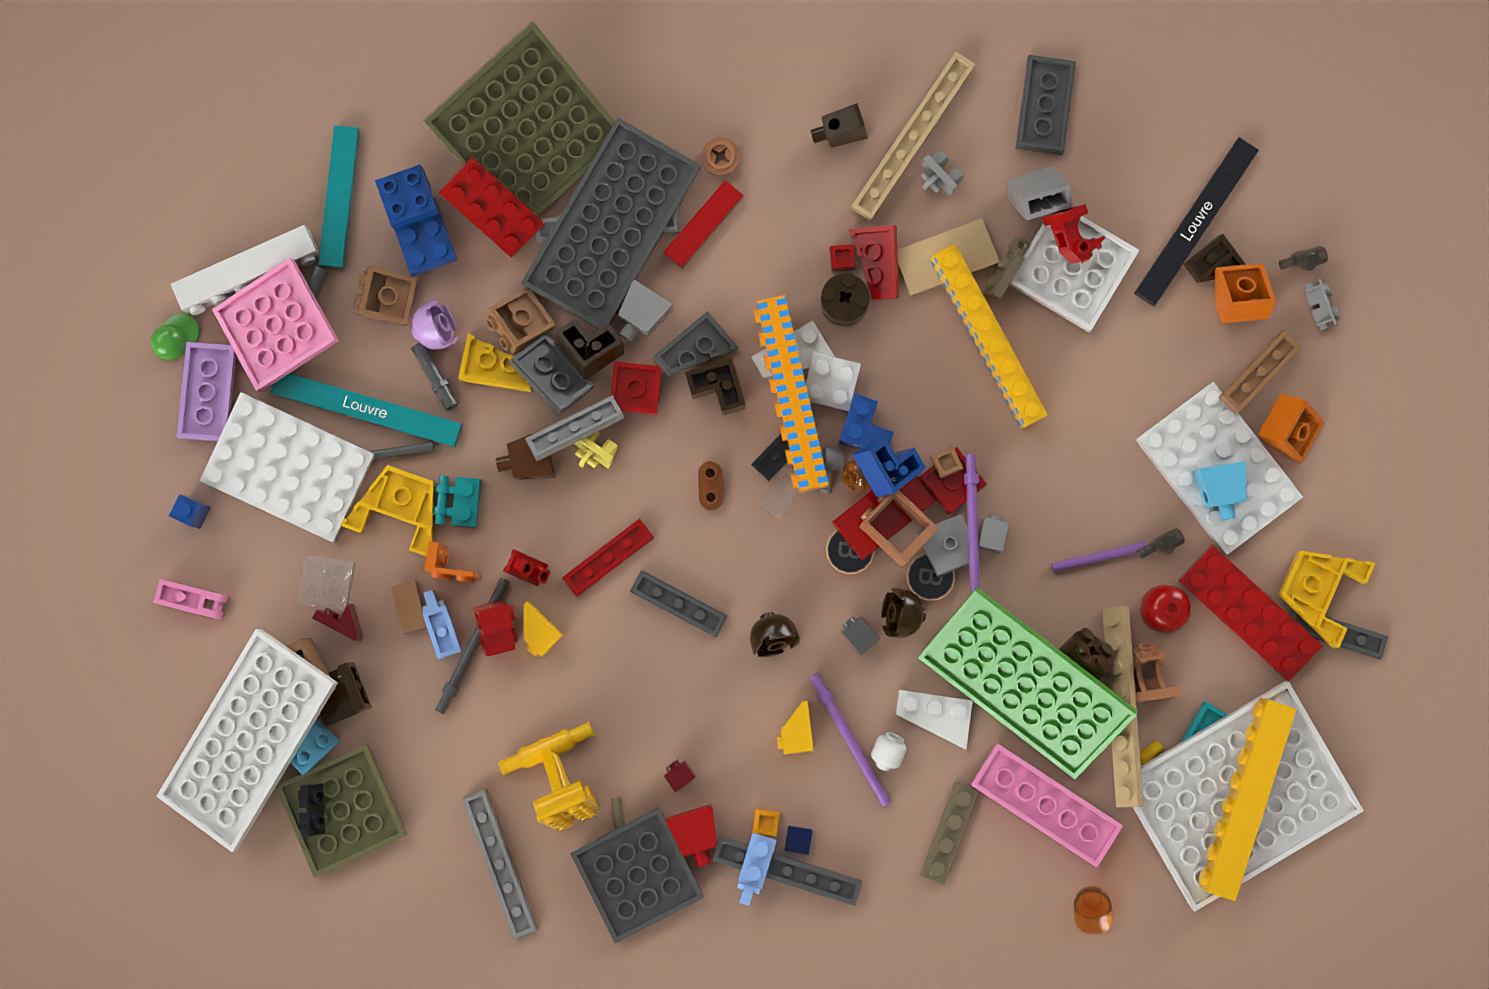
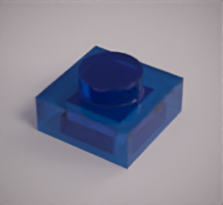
M788 825L784 851L809 855L813 829Z

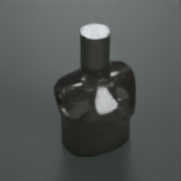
M1322 246L1294 252L1289 258L1279 260L1280 269L1297 266L1303 270L1312 271L1316 266L1328 261V254Z
M1174 528L1154 538L1150 544L1138 549L1137 553L1141 559L1154 552L1169 555L1177 547L1183 545L1185 539L1178 528Z

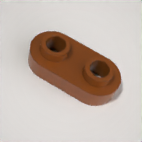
M712 461L703 463L698 470L699 501L706 510H716L723 503L722 469L717 463ZM708 469H712L715 472L712 478L705 475ZM709 493H713L716 496L713 502H709L706 499Z

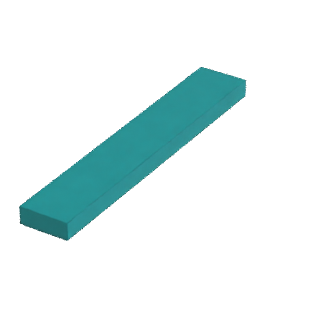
M334 125L318 262L320 267L344 269L360 131L358 127Z

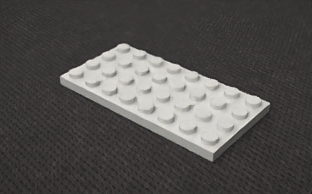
M255 629L156 797L229 851H237L338 682L262 629Z

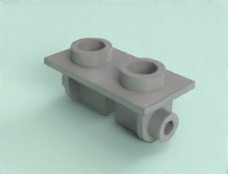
M1318 279L1320 285L1315 286L1314 282L1306 284L1304 293L1310 306L1320 305V308L1312 310L1316 327H1319L1321 331L1330 328L1329 323L1331 322L1338 326L1336 320L1341 318L1337 306H1331L1328 297L1333 295L1328 282L1323 284L1322 280Z

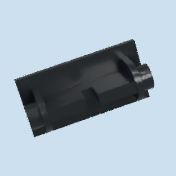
M323 783L300 785V790H298L299 808H306V812L299 813V831H302V836L307 837L325 834L326 821L324 817Z

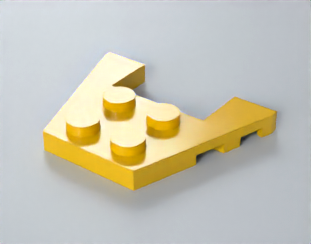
M387 465L369 487L368 492L360 502L356 503L348 517L344 518L340 526L363 534L370 513L374 510L416 525L417 529L409 551L427 556L428 542H433L435 482Z
M1300 550L1294 557L1278 595L1332 648L1337 649L1340 647L1348 628L1326 618L1325 614L1340 579L1344 574L1362 584H1366L1376 563L1357 561L1351 558L1332 557L1331 555Z

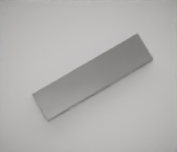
M612 395L525 438L536 461H539L624 419V415Z

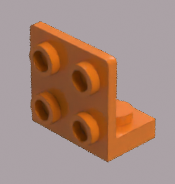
M428 542L424 571L431 572V577L450 580V576H456L455 580L474 583L475 579H481L482 574L445 569L444 564H448L450 551L446 550L447 545L439 542Z

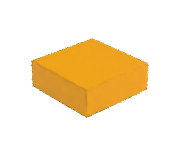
M756 808L752 833L777 837L780 812Z

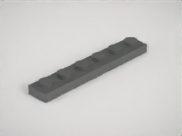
M720 836L712 861L741 870L749 845ZM774 852L765 877L854 906L856 905L862 885V880Z

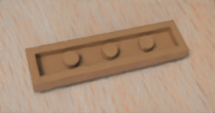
M1285 330L1281 331L1227 387L1219 398L1234 414L1240 413L1301 346Z

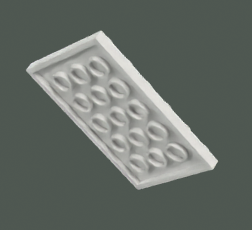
M1213 381L1135 440L1225 556L1302 499L1303 496L1239 414H1234L1219 398L1222 392ZM1245 461L1247 499L1245 502L1234 504L1235 519L1221 521L1219 507H1205L1193 476V471L1200 468Z
M240 392L200 481L326 540L335 542L342 528L340 526L341 522L347 517L375 454Z

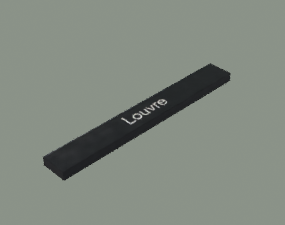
M1240 137L1235 141L1134 292L1135 295L1152 306L1157 304L1259 149Z

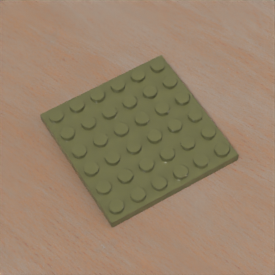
M533 21L525 26L422 120L462 166L473 156L537 216L586 173L615 123Z

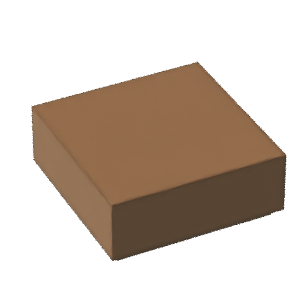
M953 446L930 457L940 479L963 469Z

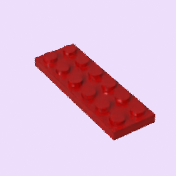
M1213 545L1177 580L1288 682L1323 647Z

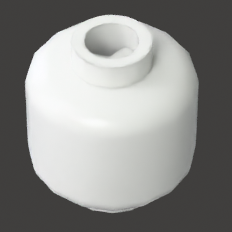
M886 732L885 735H880L876 739L871 757L879 769L890 771V768L896 769L901 766L907 746L901 736Z

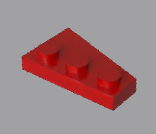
M888 225L849 229L857 248V255L861 259L872 298L874 300L898 299L897 226Z

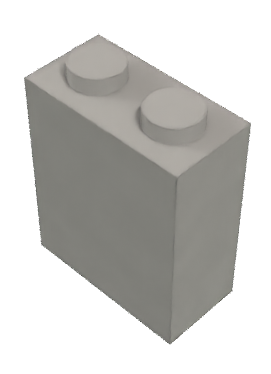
M1052 167L1005 179L1008 200L1026 221L1073 207L1070 184Z

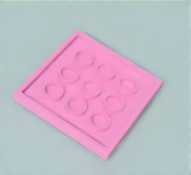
M292 258L286 259L212 309L251 383L258 392H262L339 341L295 260Z

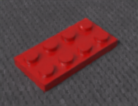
M473 156L439 190V194L511 258L544 225L542 219Z

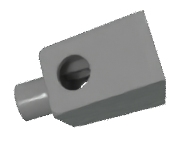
M633 280L618 314L619 319L626 323L619 335L629 342H632L638 332L647 337L650 336L673 311V304L636 280Z

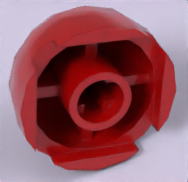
M1173 585L1152 587L1142 597L1140 615L1143 622L1154 631L1159 633L1175 632L1180 630L1190 618L1191 604L1188 596L1181 589Z

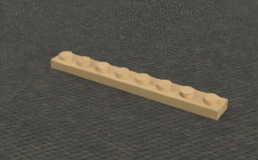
M958 52L954 53L852 204V210L869 221L873 219L974 69L975 63Z
M1119 606L1102 609L1105 643H1108L1114 651L1112 655L1113 666L1107 672L1108 688L1136 709L1129 607ZM1136 716L1112 741L1117 808L1144 807Z

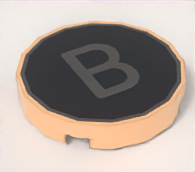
M837 530L829 537L826 545V557L831 566L838 572L847 575L857 574L865 570L872 562L874 556L873 551L861 561Z
M923 553L914 558L909 564L906 572V581L911 592L915 593L919 599L934 601L947 596L955 582V572L953 570L937 577L926 553Z

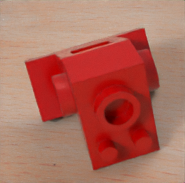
M1086 204L1073 206L1072 208L1042 217L1044 226H1051L1059 253L1070 264L1088 261L1092 257V251L1095 248L1097 250L1102 248L1101 242L1105 239V236L1089 240L1081 237L1078 223L1081 216L1088 214Z

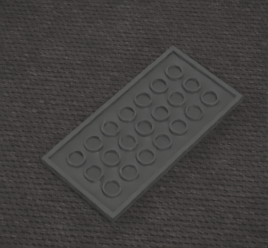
M617 118L521 284L599 330L610 324L623 303L633 280L637 279L700 171L701 165Z

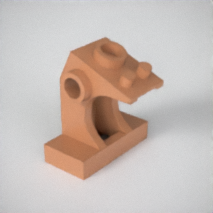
M1141 643L1136 647H1132L1136 703L1181 696L1179 686H1165L1161 673V665H1165L1163 651L1159 650L1152 643ZM1151 664L1154 678L1143 680L1141 666Z

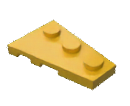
M469 333L467 334L458 377L459 381L531 392L532 389L523 377L509 364L510 359L514 357L513 355L506 354L496 349L495 346L484 343Z

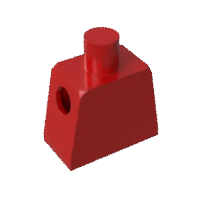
M712 804L667 817V825L682 855L694 854L697 867L712 863L708 849L717 846Z

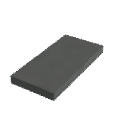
M1028 55L1015 149L1063 155L1076 61Z

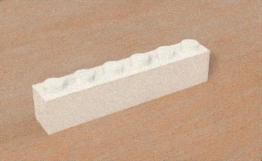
M303 225L171 283V287L181 310L189 315H198L203 313L206 307L213 304H221L227 298L233 296L286 259H294L298 267L301 265L308 266L316 262L320 252L311 231Z

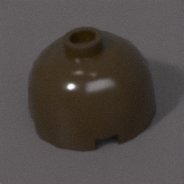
M892 588L893 592H887L883 600L881 618L886 617V625H882L885 634L889 637H908L915 634L922 622L925 621L926 611L915 593L905 589Z
M773 612L761 615L760 619L752 626L750 632V645L753 654L757 653L758 657L779 655L784 653L781 648L789 645L790 649H792L800 642V636L795 624L788 617L774 614Z

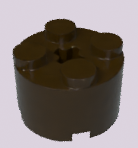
M852 273L838 274L826 282L821 293V309L824 316L831 323L841 326H851L858 323L867 312L870 300L869 290L864 281ZM841 297H849V304L846 302L840 303Z
M1088 628L1075 632L1059 648L1062 653L1098 680L1113 666V648L1108 643H1103L1094 636Z

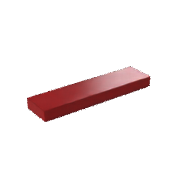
M724 180L665 249L664 254L679 267L683 268L740 202L743 194Z
M639 518L562 578L575 596L578 597L652 541L654 536Z

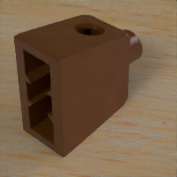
M533 434L508 443L509 455L496 458L498 472L512 469L513 477L516 480L556 478L551 455L536 461L526 443L525 438Z

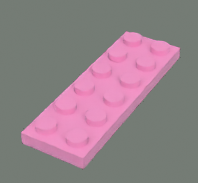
M998 743L994 745L970 783L971 786L1095 867L1099 866L1123 827L1122 824Z

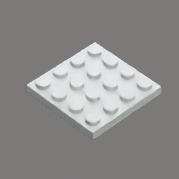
M1081 216L1078 223L1081 237L1089 240L1105 236V239L1101 242L1102 248L1099 250L1095 248L1092 251V257L1088 261L1070 264L1059 253L1051 226H1044L1043 223L1023 256L1025 260L1009 285L1085 331L1090 332L1139 250Z

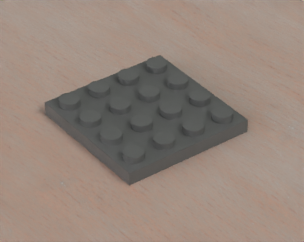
M660 807L570 853L614 943L704 898V894L685 856L682 855Z

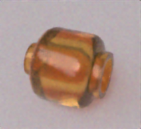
M856 460L847 462L842 470V479L846 487L854 492L870 488Z

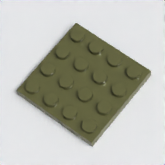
M369 744L313 768L305 775L300 774L276 785L277 792L314 877L407 835ZM323 783L324 817L326 821L325 834L310 837L302 836V831H299V813L306 812V808H299L298 790H300V785Z

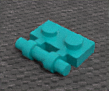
M439 476V484L436 485L435 493H438L437 504L433 510L435 524L444 525L445 516H452V526L477 528L481 479L456 477L455 486H448L449 476ZM447 494H454L453 508H446Z

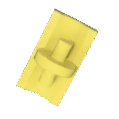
M599 432L575 442L574 445L580 448L575 455L582 459L579 466L585 468L589 464L595 469L600 463L609 469L613 464L618 445L609 439L602 447L595 444L594 442L600 436Z

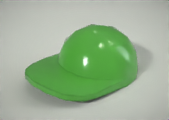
M181 313L172 316L157 328L151 336V347L154 353L161 359L169 361L182 357L185 354L186 342L196 343L199 339V325L189 314Z

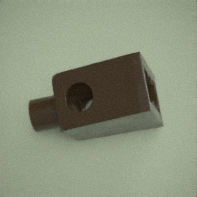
M858 103L822 116L823 126L810 130L814 144L828 140L830 147H837L868 138Z

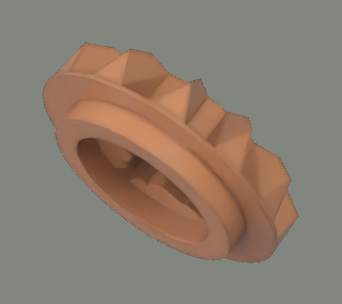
M727 138L710 140L702 151L703 166L706 167L709 173H714L718 176L729 175L731 171L737 168L740 160L738 147ZM726 150L725 159L727 161L721 160L716 164L717 157L714 153L721 154Z

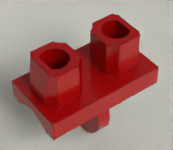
M515 549L512 550L511 558L503 569V572L537 587L539 583L545 584L550 575V571L546 569L548 564Z

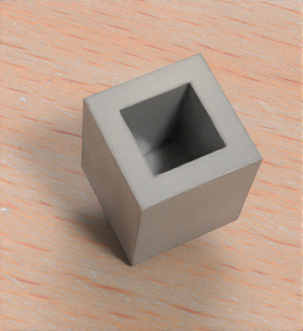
M989 515V518L985 517L981 520L978 533V546L980 549L996 553L1003 552L1009 523L1003 522V517Z

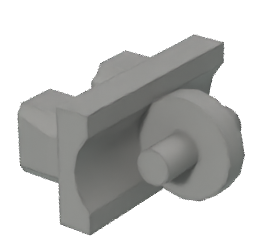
M942 151L932 156L928 154L923 158L924 162L921 164L925 170L921 177L926 182L922 189L927 191L932 188L936 194L943 189L950 197L955 192L964 175L956 167L948 174L942 169L949 161Z

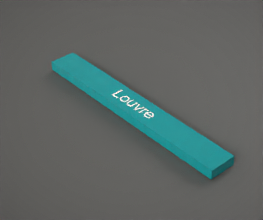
M290 373L272 384L270 390L271 394L455 448L463 425L455 421Z

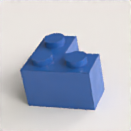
M858 394L854 395L838 442L839 444L860 450L868 443L887 439L890 445L894 432L871 425L878 401Z
M887 439L868 443L853 455L876 497L894 494L926 469L915 447L894 453Z

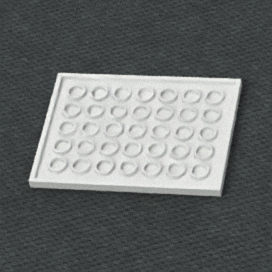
M1284 681L1141 766L1144 807H1133L1194 912L1220 897L1208 893L1199 887V875L1202 869L1206 867L1208 861L1206 857L1207 850L1210 845H1213L1216 836L1214 834L1215 825L1221 820L1223 814L1222 803L1229 795L1231 789L1229 786L1230 778L1233 773H1236L1238 767L1237 757L1246 742L1245 731L1252 723L1254 717L1252 710L1260 697L1296 708L1297 710L1242 883L1364 811L1288 681Z

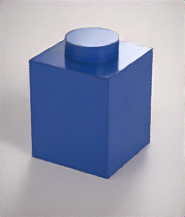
M179 494L169 517L190 527L200 529L211 507L189 496Z

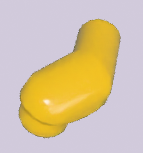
M1157 739L1140 752L1141 766L1154 759L1156 755L1164 750Z

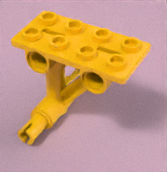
M589 721L571 730L564 728L552 736L543 738L527 747H521L517 754L498 761L499 768L504 776L521 767L530 768L543 762L552 793L533 801L537 814L536 818L539 823L559 829V831L573 826L572 821L577 819L584 821L596 815L595 811L600 809L589 785L584 787L581 780L570 785L559 757L560 754L573 749L576 743L595 736Z

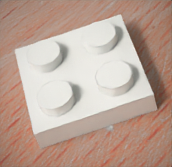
M814 352L806 381L809 401L849 411L861 363Z

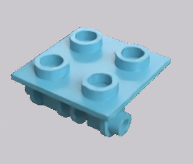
M316 719L290 763L302 775H305L309 770L315 768V764L329 753L340 740L322 722Z

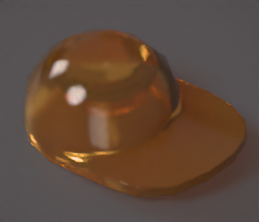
M1090 885L1083 887L1076 893L1073 908L1077 927L1082 932L1088 934H1100L1108 931L1113 925V910L1107 892L1098 886Z

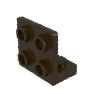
M354 662L343 663L338 666V669L329 672L330 677L338 682V684L336 685L337 690L332 692L320 712L325 726H330L372 708Z

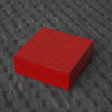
M854 244L830 246L831 271L856 269Z

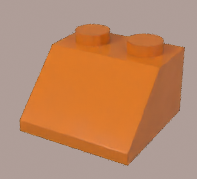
M1263 263L1216 267L1215 306L1221 324L1269 318L1276 304V299Z
M1281 393L1277 401L1274 402L1266 421L1261 425L1258 436L1269 447L1302 464L1324 421L1306 400Z

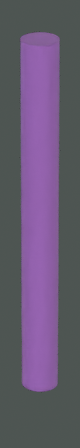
M1146 541L1051 563L1052 571L1055 573L1148 551V544Z

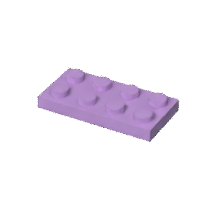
M186 342L177 438L218 442L231 414L237 355L231 345Z

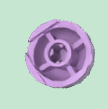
M439 300L430 301L419 307L412 321L413 337L425 347L434 350L452 346L458 336L454 337L453 330L457 329L453 315L446 305L440 306L438 304Z

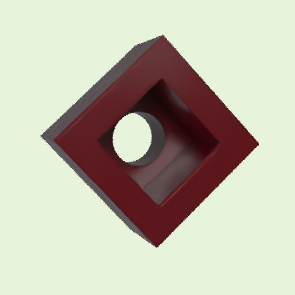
M678 759L666 767L668 772L664 774L665 779L674 792L696 778L687 762L684 760L680 763Z

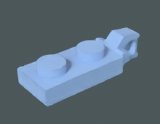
M435 590L423 593L427 605L422 607L424 612L422 614L437 658L442 659L462 652L463 650L445 601L438 600Z
M752 833L738 878L737 888L743 890L739 903L749 906L753 893L759 895L775 848L776 839Z

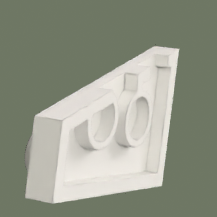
M813 321L794 331L802 370L810 369L814 352L835 357ZM766 349L751 357L752 362L763 379L772 377L771 369L766 370L763 356L767 355Z
M899 690L896 715L965 750L967 748L972 700Z

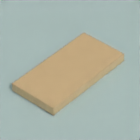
M983 218L898 249V268L910 297L943 285L930 259L934 254L953 244H956L971 274L999 263V258Z

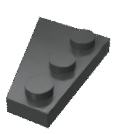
M707 311L652 358L666 375L670 376L735 351L739 347Z

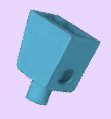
M1246 462L1194 470L1193 476L1205 507H1219L1221 521L1235 519L1234 504L1245 502L1247 499Z

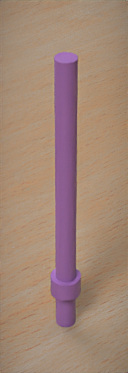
M975 454L966 455V474H964V485H967L970 594L976 587L980 589L977 484H979V474L976 473Z
M818 673L810 676L809 678L818 693L817 697L820 703L824 704L882 807L888 805L891 801L834 703L832 692L830 689H826Z

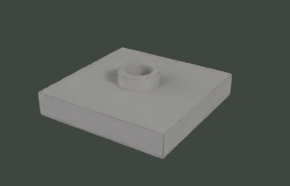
M962 514L935 524L939 529L922 546L937 577L969 564L968 526ZM923 530L917 532V537ZM979 551V560H980V559L982 558V555H981V553H980V551Z

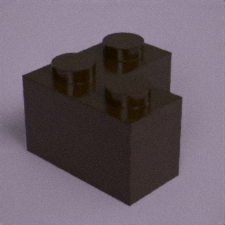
M576 319L555 332L557 345L585 380L624 355L623 340L610 324L593 335L588 336Z
M732 358L685 372L692 399L716 393L722 416L746 409Z

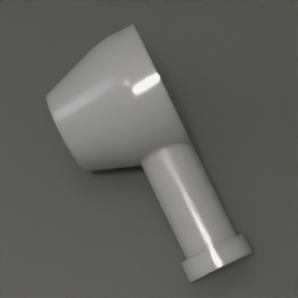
M823 447L822 457L829 485L828 487L821 488L820 492L832 493V471L843 467L844 453L831 447Z

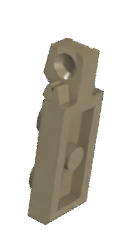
M1016 236L1011 241L1007 255L1003 256L998 263V270L988 279L983 293L988 299H1000L1025 260L1023 256L1031 244L1021 236Z

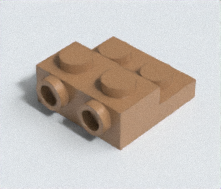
M369 266L367 271L362 270L359 279V285H363L361 295L356 294L353 308L357 309L356 315L406 326L417 278L374 266Z
M527 287L489 307L486 314L487 326L491 331L496 330L498 332L501 346L506 351L510 349L512 354L529 346L536 338L554 329L556 325L532 290Z

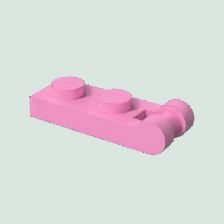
M160 579L153 603L222 620L224 612L221 611L223 604L227 603L228 596ZM208 599L214 600L212 609L206 608Z

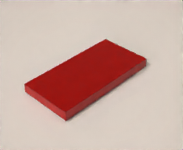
M918 476L899 489L921 512H924L937 501ZM873 490L831 522L861 561L880 547L859 527L863 522L860 517L870 507L875 510L880 504L877 501L880 497H876ZM892 501L870 525L888 540L909 524L912 519Z

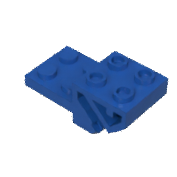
M421 164L375 180L390 225L396 232L411 276L457 261L436 198H433L431 185Z

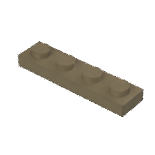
M954 782L920 876L942 885L945 884L979 791Z

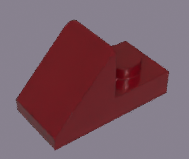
M347 604L340 619L338 618L339 613L329 608H326L325 611L316 610L312 619L354 641L362 640L363 634L354 604Z

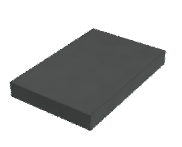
M546 333L510 359L509 362L558 415L594 387V384L588 378L585 380L563 351Z

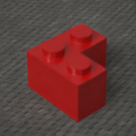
M503 600L474 606L473 610L484 655L489 657L516 650L514 643L518 642V638L512 624L513 621H516L513 607H510Z

